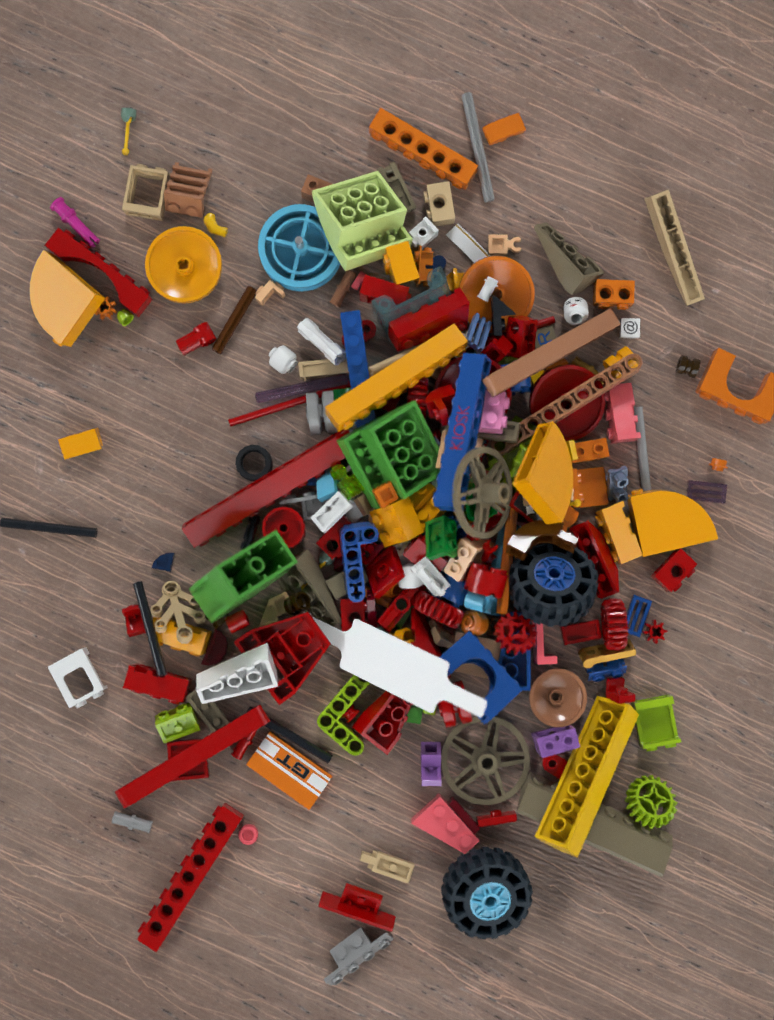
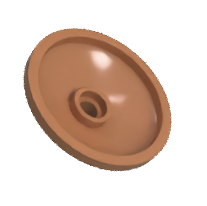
M560 668L550 669L541 673L532 683L531 691H529V704L533 714L542 723L552 727H565L576 722L583 714L587 704V692L581 679L573 672ZM554 693L558 694V698L556 700L552 699V695Z

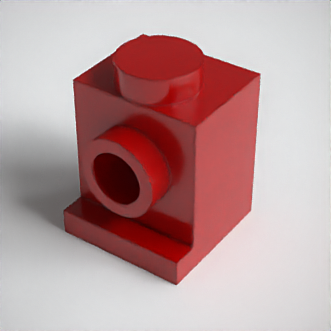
M502 335L498 340L494 338L480 353L486 354L490 359L498 363L509 353L513 345Z

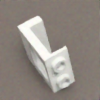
M338 491L311 519L323 533H326L345 514L352 523H357L363 515L354 502L355 498Z
M87 647L81 648L48 666L69 708L74 706L77 709L87 704L86 699L90 697L96 699L104 694L103 690L108 688L107 685L104 686L94 669L88 657L90 653ZM82 667L94 689L85 696L74 699L64 681V676Z

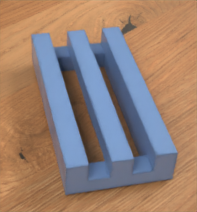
M476 313L473 315L466 339L468 340L467 345L480 353L484 350L492 322H486L485 317L480 318V314ZM477 323H479L478 329L474 336V341L471 342Z

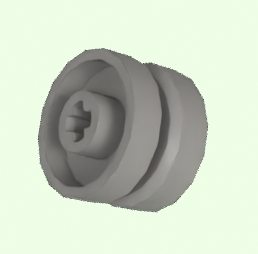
M333 390L323 391L322 404H319V397L316 392L306 393V416L311 435H320L322 433V422H325L328 434L338 431L325 414V407L334 401Z

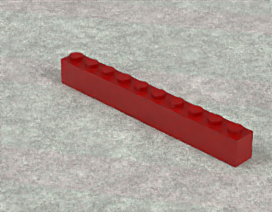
M349 429L337 431L183 523L182 531L194 548L198 545L200 547L206 545L210 541L209 539L215 535L216 537L223 535L226 532L225 529L230 526H238L245 517L255 516L262 507H270L277 498L288 496L292 493L291 490L297 486L301 488L308 483L309 479L322 476L325 473L324 470L329 467L335 468L340 465L341 460L345 459V456L337 440L351 431Z

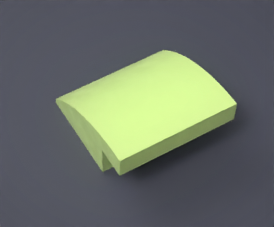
M379 171L312 190L316 211L326 238L345 271L383 259V254H386V247L408 241L411 248L413 239L403 227L407 209Z

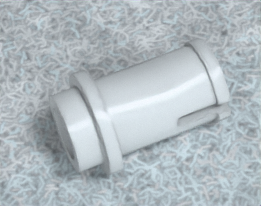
M489 276L487 279H484L485 283L479 295H477V297L486 302L489 301L495 287H498V281Z

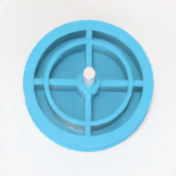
M305 204L286 206L272 214L263 225L258 240V252L261 263L268 276L285 289L298 292L317 289L329 282L338 271L340 263L326 238L316 207Z

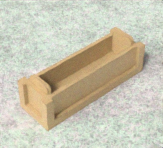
M347 357L339 365H334L328 359L298 362L299 375L305 383H307L306 379L349 375Z

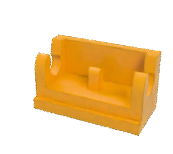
M98 427L58 439L64 460L100 450L103 446Z

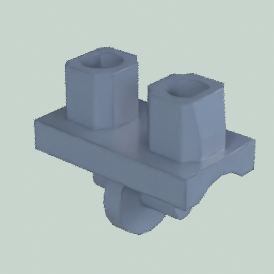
M622 466L619 469L607 470L605 479L607 482L608 500L615 499L617 502L627 501L628 468Z

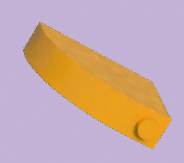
M45 250L42 251L34 266L30 280L32 309L39 324L53 337L52 341L61 347L63 345L71 347L105 300V297L56 255Z
M554 421L537 425L513 481L514 487L546 524L563 522L573 490L571 456L566 441Z
M637 489L631 491V494L628 495L627 502L633 530L639 543L642 557L718 539L716 528L708 513L697 502L685 495L660 489L648 491Z

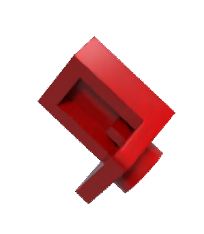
M130 605L122 609V614L126 620L128 636L134 637L145 634L146 631L139 605Z

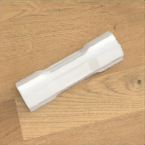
M305 318L298 324V332L323 352L329 361L334 365L344 362L346 351L328 338L312 320Z

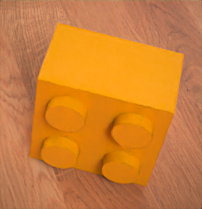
M409 497L398 499L384 508L374 509L369 512L384 547L409 541L424 532Z

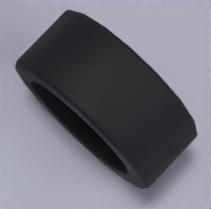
M249 445L239 451L235 465L238 473L248 481H255L272 470L273 461L265 448L259 445ZM251 452H258L265 459V467L258 474H250L243 467L245 456Z

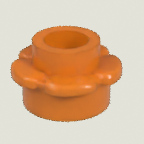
M712 458L711 463H709L712 466L711 470L723 472L724 468H728L726 467V460Z

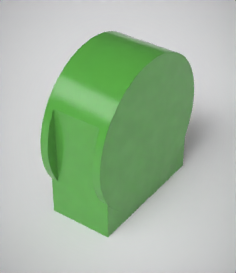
M277 530L217 565L192 585L189 591L209 621L213 623L270 586L287 573L298 561Z

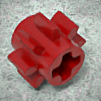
M653 619L652 624L645 623L647 628L642 633L647 635L646 641L653 639V643L657 644L658 639L665 640L663 635L668 630L662 628L663 622L656 625V620ZM652 628H656V629H657V630H656V632L658 633L657 635H652V634H653Z

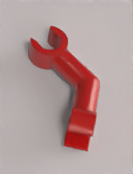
M491 539L483 544L484 552L481 560L489 565V567L492 566V561L497 559L493 552L498 549V544L493 548L490 546Z

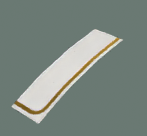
M458 223L446 234L474 263L490 256Z

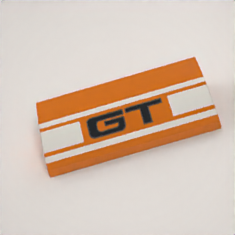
M271 731L246 764L308 810L311 809L332 778L331 774Z

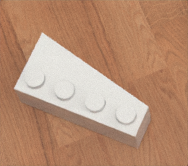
M268 643L196 674V691L202 704L278 687L277 669Z

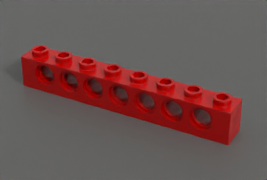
M224 803L222 807L217 806L212 814L215 817L212 823L207 822L201 831L204 833L201 840L197 838L191 849L194 851L191 856H185L180 864L183 867L180 873H174L169 881L172 883L169 890L164 889L159 897L162 901L158 906L154 905L149 912L150 920L148 923L143 922L137 931L140 933L137 940L155 952L162 945L244 816V814L227 803ZM217 822H224L226 829H218ZM212 838L215 841V846H208L206 839ZM202 855L205 862H197L195 856ZM185 872H192L194 879H187ZM174 889H181L183 896H177ZM164 905L171 906L173 912H166L164 910ZM153 922H159L162 929L154 928Z

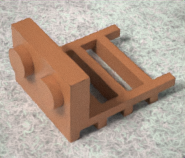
M175 162V165L172 167V173H170V179L167 181V188L164 190L165 211L203 218L204 196L212 175V169H208V171L179 166V163Z

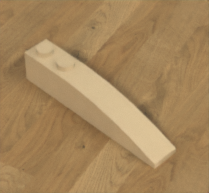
M669 190L644 198L663 254L686 306L705 299Z

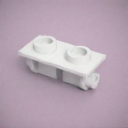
M426 556L411 567L412 571L435 597L438 595L440 597L446 593L445 590L451 586Z

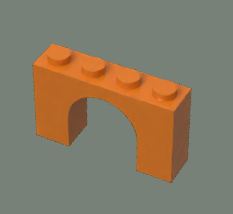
M721 348L714 350L695 392L699 393V396L705 400L712 399L716 401V404L722 408L729 407L733 409L737 415L751 417V421L757 424L769 422L774 413V373L770 372L765 375L754 398L750 400L738 399L731 394L727 387V375L736 355Z

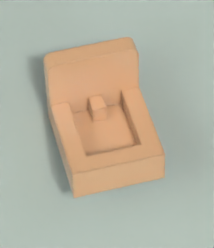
M269 280L265 286L262 285L255 293V299L263 306L274 292L281 298H284V287L278 282L273 283Z

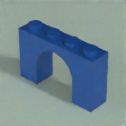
M470 631L439 657L449 663L447 677L459 666L468 663L478 665L486 672L490 685L489 691L483 699L486 700L487 705L483 716H477L484 725L492 720L522 691L519 683L514 678H511L506 672L505 667L494 659L491 651L486 649L480 643L479 638Z

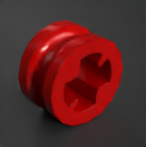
M354 704L341 716L347 719V723L360 712L359 709L356 710L354 708Z

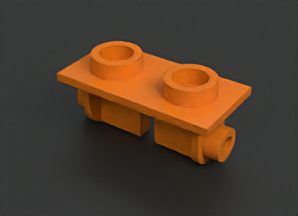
M419 246L417 251L414 252V261L417 263L419 275L418 279L413 280V282H416V287L420 283H423L424 287H430V283H432L433 269H426V266H433L434 252L432 248L426 247L423 251L422 246Z

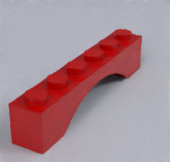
M58 227L44 246L64 262H82L104 272L113 282L118 292L120 303L140 317L153 300L149 296L150 291L142 285L137 287L134 284L135 280L129 275H121L118 267L112 263L108 265L104 262L105 258L98 252L93 254L89 251L90 247L82 240L77 242L74 239L75 235L67 229L63 231Z

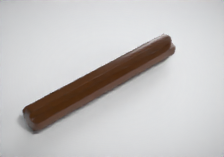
M248 286L212 347L215 353L222 354L254 299L257 291L255 288Z

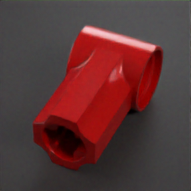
M208 322L197 325L192 332L176 340V343L185 356L201 346L206 347L212 344L217 338Z
M243 609L225 617L226 624L232 634L250 625L249 618Z

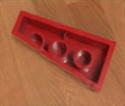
M460 287L454 289V293L447 297L445 294L438 297L439 301L431 305L427 303L422 305L415 313L409 312L388 322V336L397 352L428 341L452 324H455L461 332L467 330L470 302Z

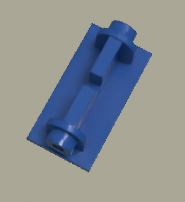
M624 659L606 662V667L603 666L602 662L594 664L591 668H586V672L589 673L588 681L600 682L606 677L612 676V678L623 676L627 670V665L623 666L625 665Z

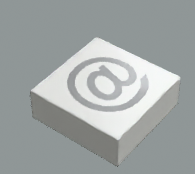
M621 318L620 338L639 339L640 319Z

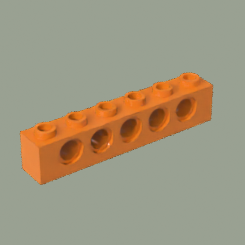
M383 108L379 109L369 126V133L373 139L385 142L390 149L402 152L403 156L408 160L419 162L422 168L434 171L437 177L443 180L446 178L458 189L466 190L477 172V164ZM387 129H393L395 132L393 134H387L385 131ZM404 138H408L411 140V142L409 144H404L401 140ZM419 148H425L427 152L421 154L417 150ZM440 157L443 159V162L436 163L434 159ZM457 167L460 171L453 173L450 171V168Z

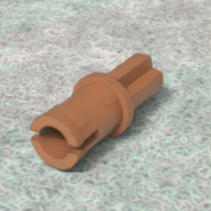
M346 271L339 285H336L337 289L329 301L331 304L340 308L346 294L350 293L349 289L356 277L353 271Z

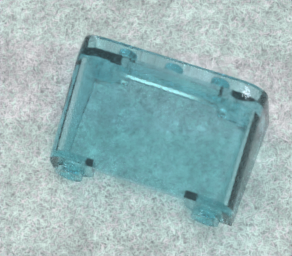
M441 266L433 269L427 275V283L430 289L398 305H395L391 297L385 295L371 301L372 312L387 340L391 341L388 336V322L409 312L415 313L422 305L426 303L431 305L439 301L438 297L444 294L446 297L451 295L446 275Z

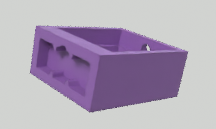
M572 725L551 727L531 733L536 752L542 758L580 748L576 730Z

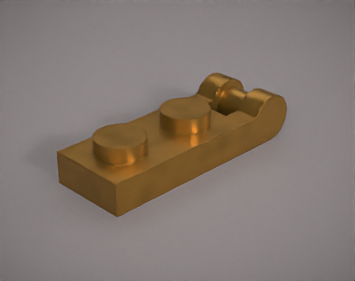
M628 639L625 649L618 651L608 650L604 644L580 649L578 656L585 668H591L597 663H606L612 660L636 656V649L631 640Z

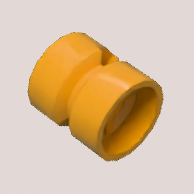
M624 346L616 352V356L611 355L602 361L604 368L607 369L629 354H633V352L627 346ZM634 360L628 361V366H629V367H631V368H636V367H638V364H637L636 361H634ZM614 370L611 372V376L618 379L621 377V373Z

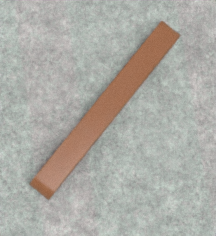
M608 309L495 371L482 381L491 396L495 397L618 328L621 323L613 310Z
M629 354L519 422L521 425L519 432L522 434V438L518 440L517 444L503 442L506 446L505 449L498 451L494 446L497 442L501 441L492 440L491 448L500 453L501 456L506 455L519 447L520 443H525L533 437L535 430H530L527 426L530 422L543 424L554 421L556 424L638 373L642 366V358L638 354ZM630 360L636 361L637 364H638V367H636V368H631V367H629V366H628V361H630ZM617 370L621 373V377L618 379L613 378L611 372ZM596 381H602L605 387L602 389H598L595 387L594 383ZM580 391H585L588 397L580 399L577 394ZM568 401L572 407L565 410L561 407V403ZM551 411L555 414V418L548 420L544 414Z

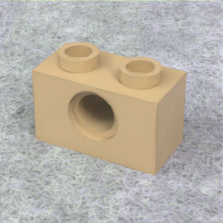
M450 182L428 184L426 191L423 192L424 202L429 205V210H426L427 218L435 227L454 224L455 213ZM440 201L444 206L437 208L434 206V203Z

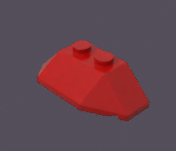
M589 521L571 527L569 532L579 538L577 542L578 549L580 551L583 550L588 555V559L593 561L598 572L597 597L602 599L619 593L618 568L603 534Z

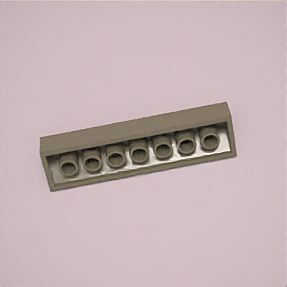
M530 772L520 790L517 813L541 823L558 783ZM600 804L584 843L662 877L673 848V835L655 827L649 829L648 825L642 827V822H635V818L621 813L613 807Z

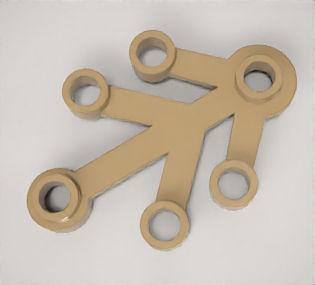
M168 581L163 585L162 597L155 605L151 606L150 610L153 617L158 618L162 616L155 622V630L158 633H163L167 630V623L174 615L178 626L176 632L177 640L182 644H187L192 640L193 633L192 629L186 626L183 614L194 618L196 624H202L205 622V613L194 610L200 607L199 604L192 603L196 601L194 597L181 591V587L175 581ZM178 598L189 602L190 607L179 603ZM170 600L171 605L162 616V608Z

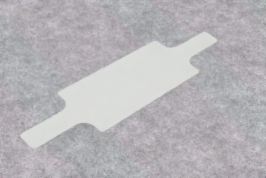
M313 617L331 644L341 651L340 668L430 713L434 712L439 701L445 700L479 717L483 716L487 705L486 700L450 683L447 677L449 669L447 661L358 619H354L352 627L348 631H341Z

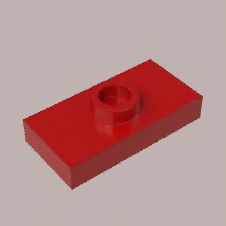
M493 810L488 815L476 816L479 827L517 822L515 810L507 812Z

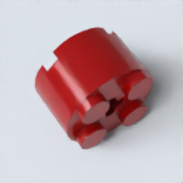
M472 562L464 589L484 596L495 595V598L502 599L508 571L499 568L489 569V565Z

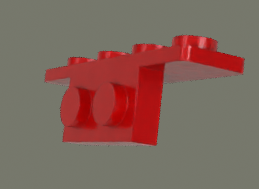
M346 883L341 897L324 891L321 894L318 904L320 908L390 932L394 928L396 917L378 910L383 895Z

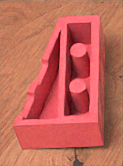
M619 384L605 393L607 402L605 419L609 421L607 438L611 440V444L634 442L641 438V433L636 432L635 422H638V417L634 415L635 401L632 384Z
M440 793L411 818V824L464 854L480 841L476 833L474 834Z

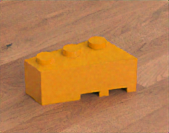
M408 241L386 247V254H383V267L385 274L390 275V279L395 284L419 278Z
M623 501L595 512L597 515L595 516V521L599 527H602L607 545H610L612 557L618 565L642 556L636 535L632 532L629 525L631 523L630 518L625 516L622 507H625Z

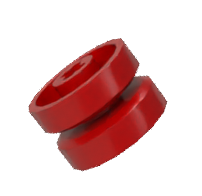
M282 506L274 508L267 513L263 520L262 532L265 537L277 530L288 548L292 549L304 539L306 525L300 513L292 508ZM281 525L287 526V530L285 532L281 531Z
M462 680L452 682L453 685L465 690ZM445 700L437 703L445 728L456 726L455 713H458L462 724L472 722L470 712Z

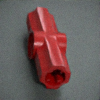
M423 584L417 588H404L377 620V623L390 633L413 605L416 595L427 587ZM404 600L407 604L406 609H398L396 602Z

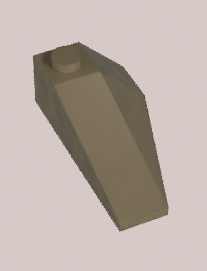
M547 222L534 226L559 282L564 286L565 291L571 295L580 293L605 274L589 256L584 258L577 252L579 248L575 245L567 244L564 241V236Z
M308 549L294 555L298 562L277 581L287 592L288 590L293 594L305 592L311 602L309 607L310 613L315 618L331 626L339 624L341 618L319 564Z

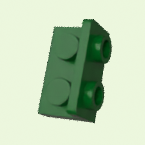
M443 515L425 522L427 559L434 560L446 555L451 558L457 557V526L454 520Z

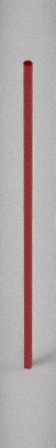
M554 316L538 320L537 329L556 323ZM502 335L488 336L485 345H488L494 338L498 340ZM468 347L466 351L473 350V348ZM350 381L316 391L319 398H322L323 391L351 388ZM306 395L228 419L230 427L306 403Z

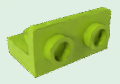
M183 703L174 709L161 711L155 716V726L164 744L200 731V725L190 703Z

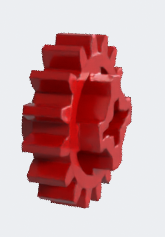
M514 612L512 616L507 613L505 618L500 617L499 622L495 625L497 630L493 633V635L498 636L495 642H501L500 649L505 647L507 648L506 653L512 650L514 655H517L519 651L521 654H524L527 650H530L536 642L534 637L537 635V632L533 631L535 624H529L531 619L525 620L523 615L518 617L517 612Z

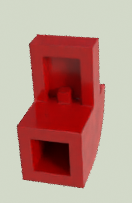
M451 384L431 391L426 397L429 418L439 420L442 426L448 425V413L452 412V399L455 397V391Z

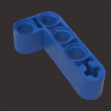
M371 522L346 524L341 527L339 532L345 589L349 599L353 602H360L365 597L360 545L373 543L379 536L377 528ZM373 529V533L370 536L364 535L365 530ZM348 531H353L354 535L352 538H344ZM355 550L356 554L354 557H347L349 551ZM352 569L358 570L355 576H349V572ZM353 584H356V587H357V589H358V590H357V594H353V592H354V585H353Z

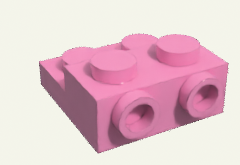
M486 391L478 433H503V428L507 427L505 411L509 409L510 398L507 397L506 392L492 397L489 391Z

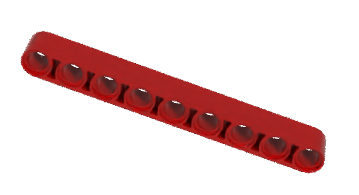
M260 704L174 755L171 759L164 761L124 785L114 793L125 809L270 722V719Z

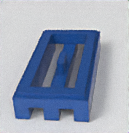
M633 595L626 613L628 624L636 600H639L628 629V634L640 637L652 601ZM643 602H644V603H646V605H645V608H644V611H643L641 620H640V622H639L637 631L635 632V631H634V628H635V625H636V622H637V619H638V616H639V613H640L642 604H643Z

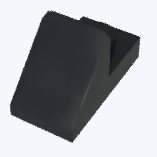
M491 295L492 333L494 336L502 335V330H505V319H501V316L516 315V313L495 295Z

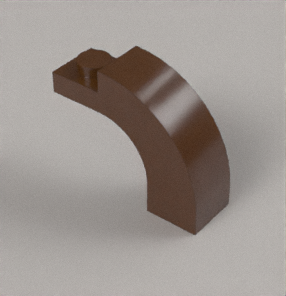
M536 520L523 525L513 534L507 544L506 553L524 561L531 548L540 543H551L573 553L579 538L570 532L562 531L563 523L546 524L543 520Z

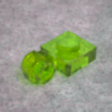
M336 464L332 467L330 474L333 479L341 480L337 486L348 501L365 490L354 474L349 477L347 476L345 466Z

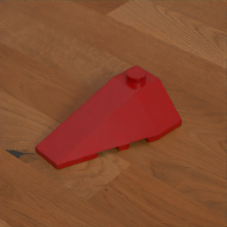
M412 608L411 630L413 635H415V640L411 642V645L436 657H440L442 655L441 649L433 641V636L430 632L431 628L425 615Z
M385 691L361 714L352 727L388 755L399 741L403 724L407 722L408 712L411 705L414 704Z

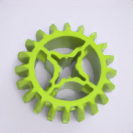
M644 775L636 778L629 785V789L625 793L627 797L624 800L629 803L626 809L632 811L630 816L636 817L635 822L642 821V827L648 825L649 829L667 825L674 818L673 814L677 811L675 806L678 803L673 800L676 794H671L672 787L668 788L666 786L667 781L662 783L660 777L654 779L653 775L648 777ZM640 789H646L643 796H639ZM663 807L662 814L657 815L658 809Z

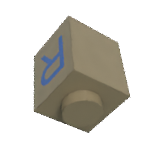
M553 326L537 330L535 350L556 339Z

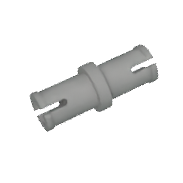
M115 811L111 823L128 827L129 830L136 829L150 833L153 821L138 818L135 814L131 816Z

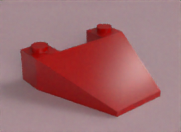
M309 612L253 628L234 641L242 654L268 643L274 663L284 676V678L278 681V687L268 689L278 705H281L296 694L331 644Z

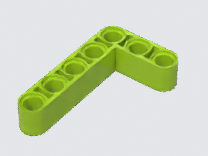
M353 674L317 718V724L320 729L349 754L357 756L364 750V741L342 722L340 718L370 682L361 681L358 676ZM354 686L357 689V693L350 696L346 693V688ZM335 701H342L344 708L340 711L336 710L333 704ZM329 716L332 720L331 724H322L321 717ZM343 728L346 731V736L339 738L335 731ZM358 741L361 744V748L359 750L351 749V742Z

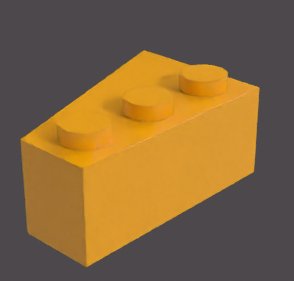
M161 616L158 617V618L153 617L154 627H155V622H156L157 620H159V619L161 618ZM171 619L167 623V630L165 632L158 633L156 631L160 646L166 644L170 646V649L177 651L185 650L194 656L206 653L212 633L211 630L186 624V626L192 629L193 638L189 643L182 644L177 640V623Z

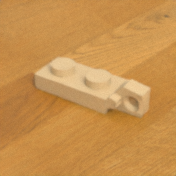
M373 850L372 854L362 851L360 861L368 863L367 868L372 869L373 872L409 883L415 863Z

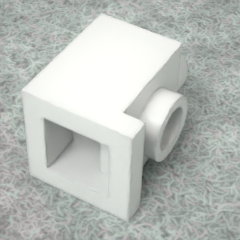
M425 216L409 232L413 239L412 245L415 248L422 246L423 249L438 236L439 230ZM421 230L426 233L424 236L419 234Z

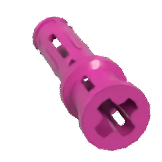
M63 197L57 198L50 205V209L61 217L63 223H68L91 248L96 247L91 239L97 245L100 239L76 216V211L73 208H69L64 202Z

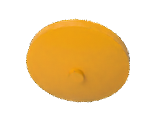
M179 226L162 232L153 240L146 254L145 270L150 284L162 297L176 303H192L203 299L215 289L222 273V258L217 245L206 233L193 227Z

